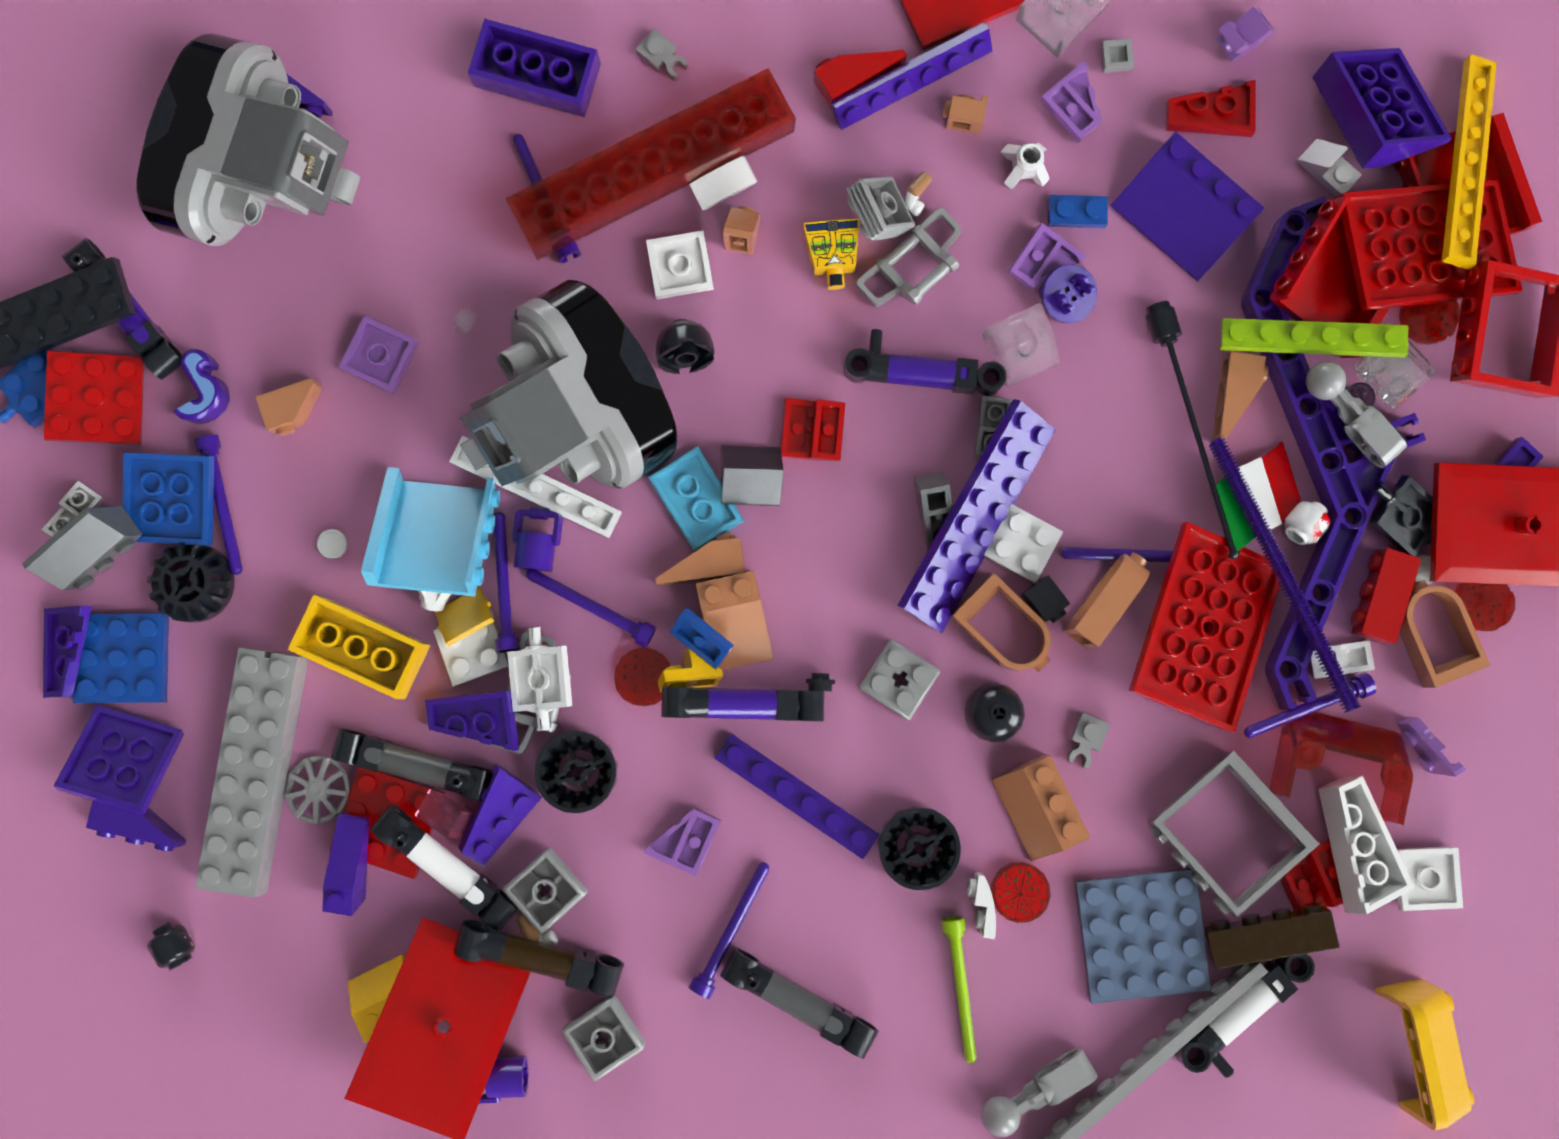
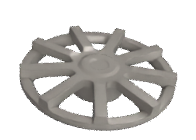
M325 756L305 758L288 774L285 799H287L289 807L296 818L313 824L325 823L335 818L345 807L349 797V780L345 770L337 761ZM323 761L319 774L316 777L311 763ZM329 764H332L339 770L328 779L324 778ZM304 767H306L309 781L298 776V773ZM343 777L345 791L332 789L331 783ZM294 781L304 785L305 789L293 792ZM331 794L344 796L337 809L328 800ZM305 795V801L298 808L294 798ZM311 802H313V818L303 814ZM320 802H323L331 812L330 815L320 818Z

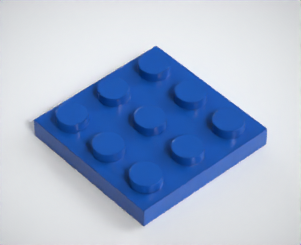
M123 452L122 507L143 534L135 542L166 544L185 542L186 545H213L214 456Z
M162 613L90 614L74 687L73 703L167 702L169 616Z

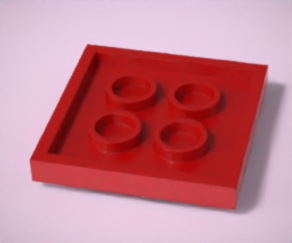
M47 351L44 440L141 445L144 362L141 357Z
M358 767L342 814L369 818L367 864L412 879L417 878L420 867L395 847H390L380 841L371 832L370 827L390 804H394L404 810L418 827L431 836L446 792L381 771L374 772Z

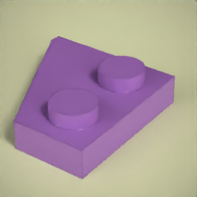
M1084 61L1046 92L1040 100L1078 143L1102 122L1099 107L1095 104L1096 96L1094 89L1089 83L1088 67Z
M1042 223L1037 227L1007 273L1027 288L1032 289L1043 283L1052 270L1062 265L1077 264L1083 261L1086 255Z
M1406 717L1397 723L1402 730L1400 732L1402 739L1408 746L1415 749L1419 755L1417 760L1425 771L1456 777L1466 770L1460 762L1452 764L1447 760L1442 752L1446 747L1432 734L1420 718Z
M694 808L649 845L644 853L697 876L721 819Z

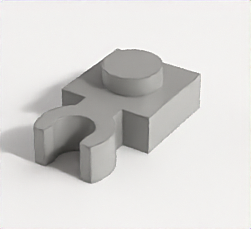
M656 28L636 48V53L657 72L664 66L667 69L669 78L674 81L678 80V74L673 71L675 66L679 65L685 70L688 69V63L685 58L678 55L674 56L677 52L676 46Z
M1081 712L1070 740L1078 744L1076 748L1068 753L1067 761L1073 763L1075 756L1082 754L1084 757L1082 767L1088 769L1092 763L1091 749L1100 752L1111 724Z

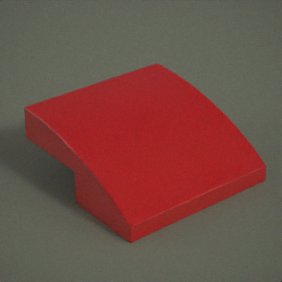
M785 398L780 440L781 456L783 458L840 461L846 403L820 399L809 401Z
M1329 839L1320 842L1314 850L1280 879L1294 911L1303 910L1302 906L1310 903H1321V906L1336 907L1343 903Z

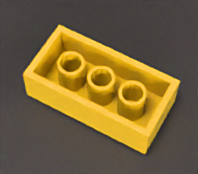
M313 595L288 650L392 698L406 699L431 645L327 597Z

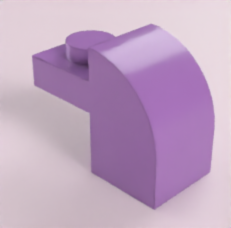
M1253 7L1237 21H1227L1219 28L1221 34L1215 40L1230 61L1233 62L1255 49L1276 31L1260 8Z

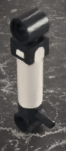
M390 804L370 827L371 832L380 841L390 847H395L458 897L460 899L459 903L475 916L478 915L493 930L500 931L518 910L517 906L503 890L497 888L493 881L482 873L477 874L418 827L413 819L398 806Z
M1308 954L1275 959V963L1269 960L1264 963L1263 966L1268 973L1175 1053L1177 1060L1194 1073H1201L1207 1070L1212 1062L1225 1078L1232 1076L1234 1069L1219 1052L1277 1001L1283 1003L1294 994L1298 988L1292 981L1298 983L1306 982L1313 976L1315 965L1312 958ZM1295 958H1298L1299 967L1296 970L1291 971V961ZM1197 1047L1199 1051L1197 1057L1193 1060H1187L1189 1050Z

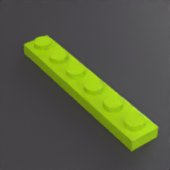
M1223 318L1221 321L1220 350L1405 358L1408 355V325Z

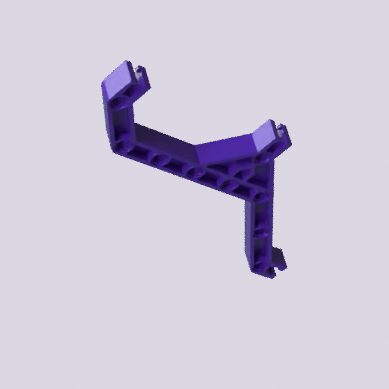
M1325 196L1288 210L1273 225L1241 300V307L1246 319L1290 321L1288 314L1269 298L1275 289L1276 281L1284 274L1290 264V257L1302 244L1305 232L1313 225L1310 223L1307 214L1310 212L1313 214L1318 213L1319 208L1327 201ZM1287 222H1292L1295 225L1296 232L1288 228ZM1255 295H1260L1264 299V306L1259 305L1255 301ZM1260 352L1261 356H1266L1265 365L1268 366V374L1320 501L1327 508V515L1330 518V527L1318 540L1299 585V589H1302L1301 593L1304 592L1302 596H1306L1304 600L1307 599L1306 603L1309 602L1308 606H1311V613H1314L1313 616H1316L1315 620H1318L1316 623H1319V626H1321L1320 630H1323L1379 496L1372 491V487H1375L1374 484L1379 481L1385 483L1394 459L1384 468H1379L1371 463L1344 430L1345 423L1338 416V408L1332 401L1317 399L1309 393L1306 387V377L1310 368L1304 354L1286 353V360H1282L1277 353ZM1300 402H1304L1308 406V415L1300 410ZM1413 413L1389 423L1396 429L1400 425L1401 427L1408 424L1416 425L1419 421L1416 414ZM1424 433L1415 436L1410 434L1406 436L1407 441L1405 442L1407 447L1425 441L1426 438ZM1343 446L1356 451L1350 464L1342 448ZM1323 456L1329 458L1331 462L1330 469L1325 468L1322 464ZM1346 510L1353 515L1352 524L1345 520ZM1314 586L1319 587L1321 590V598L1319 600L1313 597L1312 590ZM1295 607L1289 608L1265 666L1267 679L1281 710H1291L1297 707L1296 702H1292L1288 689V684L1292 682L1300 695L1298 697L1299 702L1309 703L1317 700L1306 672L1313 654L1312 650L1315 648H1311L1313 644L1309 645L1312 641H1307L1310 637L1306 638L1308 634L1304 635L1307 631H1302L1305 627L1301 628L1303 624H1299L1301 621H1297L1300 617H1295L1298 615L1294 614L1296 610L1292 611ZM1283 662L1289 666V674L1286 677H1283L1279 670Z

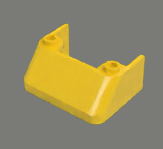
M1423 979L1375 987L1377 995L1400 1006L1419 1098L1399 1101V1107L1431 1130L1449 1127L1469 1113L1471 1105L1474 1104L1473 1093L1467 1085L1452 1015L1454 1002L1451 995L1445 993L1442 988Z

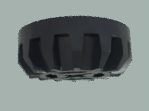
M181 542L178 546L164 549V555L160 559L153 561L152 566L155 567L153 574L147 577V583L151 584L152 587L149 597L151 600L156 601L159 606L157 609L159 612L170 616L173 620L191 623L207 621L221 613L230 602L235 586L234 574L230 570L227 558L217 549L199 544L186 545L185 542ZM189 561L186 568H180L175 572L169 570L177 562ZM166 574L171 576L170 582L173 590L170 595L165 588ZM188 578H189L190 582H192V585H191V586H190V584L187 582V579H188Z
M584 731L566 732L551 739L540 751L535 764V781L540 794L551 806L567 813H583L596 808L610 796L617 782L618 763L615 760L612 748L600 739L598 735ZM574 750L587 751L595 758L589 761L582 757L576 758ZM569 753L571 759L564 764L562 772L559 773V764L562 758ZM574 763L577 767L591 765L590 768L585 769L580 774L581 779L577 775L564 777V775L571 773L574 769ZM599 768V777L596 783L589 788L586 781L590 779L592 770ZM567 782L573 786L582 784L584 791H573L563 783Z
M912 806L911 808L896 812L884 824L878 839L879 858L885 871L896 883L908 889L929 890L943 884L952 876L960 860L961 844L955 827L944 815L931 808ZM921 825L929 828L931 832L926 835L917 832L912 833L909 827ZM906 830L909 836L904 842V848L897 851L898 838ZM917 840L921 844L926 842L922 847L924 850L922 854H919L917 851L911 852L915 848L913 843ZM938 845V851L935 858L931 862H929V859L933 854V847ZM913 860L920 863L924 862L926 865L914 867L906 863Z

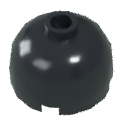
M675 320L660 332L656 341L658 366L665 372L680 374L679 369L691 367L689 373H693L706 368L714 360L713 354H715L710 333L701 324L690 320Z
M999 683L984 684L975 689L968 697L965 708V721L970 731L978 738L989 742H1003L1015 736L1022 727L1025 717L1024 704L1018 693L1009 686Z

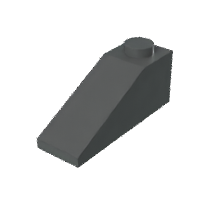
M943 472L914 477L927 552L953 507L950 484Z

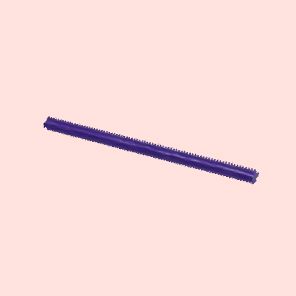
M1223 436L1208 443L1210 444L1209 447H1212L1210 450L1213 451L1212 454H1215L1214 457H1217L1215 460H1219L1217 464H1220L1219 467H1222L1220 470H1224L1222 474H1225L1224 477H1227L1225 480H1229L1227 484H1230L1229 487H1232L1231 490H1234L1232 493L1235 494L1234 497H1237L1236 500H1239L1237 503H1241L1239 507H1242L1241 510H1244L1243 514L1246 513L1244 517H1247L1246 520H1249L1247 523H1252L1249 527H1253L1251 530H1255L1252 532L1253 534L1257 533L1254 537H1258L1256 540H1260L1257 542L1258 544L1262 543L1259 547H1263L1261 550H1265L1263 554L1267 553L1265 557H1268L1266 560H1270L1268 564H1271L1270 567H1274L1271 570H1276L1273 574L1277 573L1275 577L1279 578L1276 580H1281L1278 584H1282L1280 587H1284L1281 589L1282 591L1286 590L1283 594H1287L1285 597H1289L1287 601L1291 600L1288 604H1293L1290 607H1295L1292 611L1296 610L1294 614L1298 615L1295 617H1300L1297 621H1301L1299 624H1303L1301 628L1305 627L1302 631H1307L1304 635L1308 634L1306 638L1310 637L1307 641H1312L1309 645L1313 644L1311 648L1315 649L1312 651H1317L1314 655H1319L1316 657L1320 658L1318 662L1322 661L1319 665H1324L1321 669L1326 668L1323 672L1327 671L1325 674L1329 675L1327 679L1331 678L1328 682H1333L1330 686L1334 685L1332 689L1336 688L1333 692H1338L1335 696H1340L1337 698L1341 699L1339 703L1343 702L1340 706H1345L1342 710L1346 709L1344 711L1346 713L1360 708V702H1357L1358 698H1355L1356 695H1353L1354 691L1350 688L1349 681H1346L1347 677L1344 678L1346 675L1343 674L1344 671H1341L1342 667H1340V664H1337L1339 661H1336L1335 653L1332 654L1333 650H1331L1332 647H1329L1330 643L1327 644L1328 640H1325L1326 636L1323 637L1325 634L1322 633L1323 630H1320L1321 626H1319V623H1316L1318 621L1315 620L1316 616H1313L1314 613H1311L1312 609L1310 610L1311 606H1308L1309 602L1306 603L1307 599L1304 600L1306 596H1302L1304 592L1301 593L1302 589H1299L1300 586H1297L1299 583L1296 582L1297 579H1294L1295 575L1292 576V569H1288L1290 565L1287 566L1288 562H1285L1287 559H1283L1285 555H1282L1283 552H1280L1281 548L1278 549L1280 545H1277L1278 542H1275L1276 538L1272 539L1274 535H1271L1273 532H1269L1271 528L1268 529L1269 525H1266L1268 522H1264L1266 518L1263 519L1264 515H1261L1263 512H1259L1261 508H1258L1259 505H1256L1257 501L1253 502L1256 498H1253L1254 495H1250L1252 491L1248 492L1251 488H1247L1249 485H1245L1247 481L1243 482L1245 478H1242L1244 475H1240L1242 471L1238 472L1240 468H1237L1239 465H1235L1237 461L1233 462L1235 458H1232L1234 455H1230L1232 451L1228 452L1230 448L1226 449L1229 446L1225 445L1227 441L1223 442L1225 438L1221 439Z

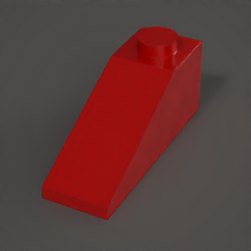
M904 50L838 55L832 60L827 58L816 66L814 70V83L832 110L831 101L905 63L907 54Z

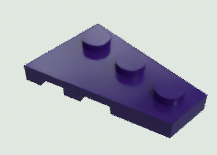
M92 606L44 609L43 698L73 697Z
M511 690L425 700L429 730L460 738L466 737L478 740L480 743L487 745L494 744L511 751L519 750Z
M495 764L493 768V777L488 788H484L481 795L482 802L475 815H472L458 846L462 854L482 866L488 862L542 798L536 790L498 764Z

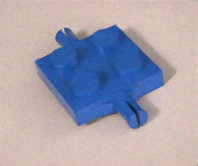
M49 349L23 359L0 378V389L6 395L9 403L0 410V421L2 423H6L16 413L21 414L25 421L34 428L44 421L47 351Z

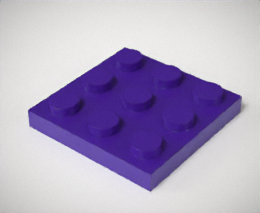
M96 705L53 786L59 791L145 815L184 733L182 730Z

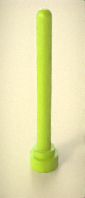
M946 917L941 919L942 933L946 934V938L950 942L964 1057L966 1062L974 1063L977 1056L961 938L964 937L963 932L966 931L965 917Z

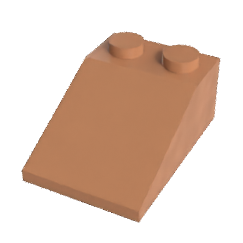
M754 571L696 583L704 621L734 645L719 666L720 669L727 670L774 659Z

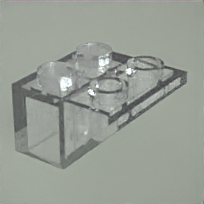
M1409 339L1408 355L1405 358L1362 356L1354 364L1359 378L1365 383H1369L1376 390L1378 399L1383 404L1389 405L1393 410L1398 408L1429 381L1436 371Z

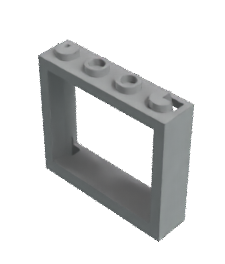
M1235 751L1224 755L1149 821V824L1153 827L1150 830L1152 835L1161 844L1166 842L1174 850L1171 855L1181 867L1184 868L1187 865L1195 873L1192 879L1203 891L1208 889L1216 897L1213 903L1225 915L1230 913L1237 917L1319 845L1314 837ZM1226 768L1296 844L1294 848L1234 901L1164 824L1165 821Z

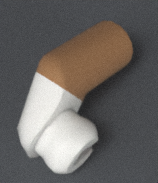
M921 172L907 189L905 204L913 216H919L925 207L924 203L918 199L932 182L931 176L926 172Z
M524 915L516 920L525 938L550 945L557 944L558 937L553 930L549 929L545 933L540 934Z

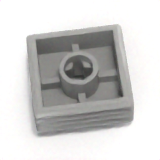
M893 177L861 178L851 187L846 188L849 196L848 204L857 213L861 221V232L869 240L901 237L902 234H906V231H910V228L915 227V223Z
M892 639L884 647L860 684L859 689L904 719L910 720L939 676L940 670ZM904 672L906 674L904 679L907 681V684L905 686L899 685L898 688L895 687V680L892 678L893 674Z
M552 848L546 849L503 888L504 893L540 934L548 930L588 893L587 888ZM541 883L544 886L549 884L552 887L550 891L552 897L548 894L542 896L539 893L542 890Z
M615 994L608 996L566 1024L562 1030L563 1035L593 1081H597L642 1051L646 1044ZM600 1031L603 1033L608 1032L611 1035L609 1043L605 1040L599 1041L597 1039Z

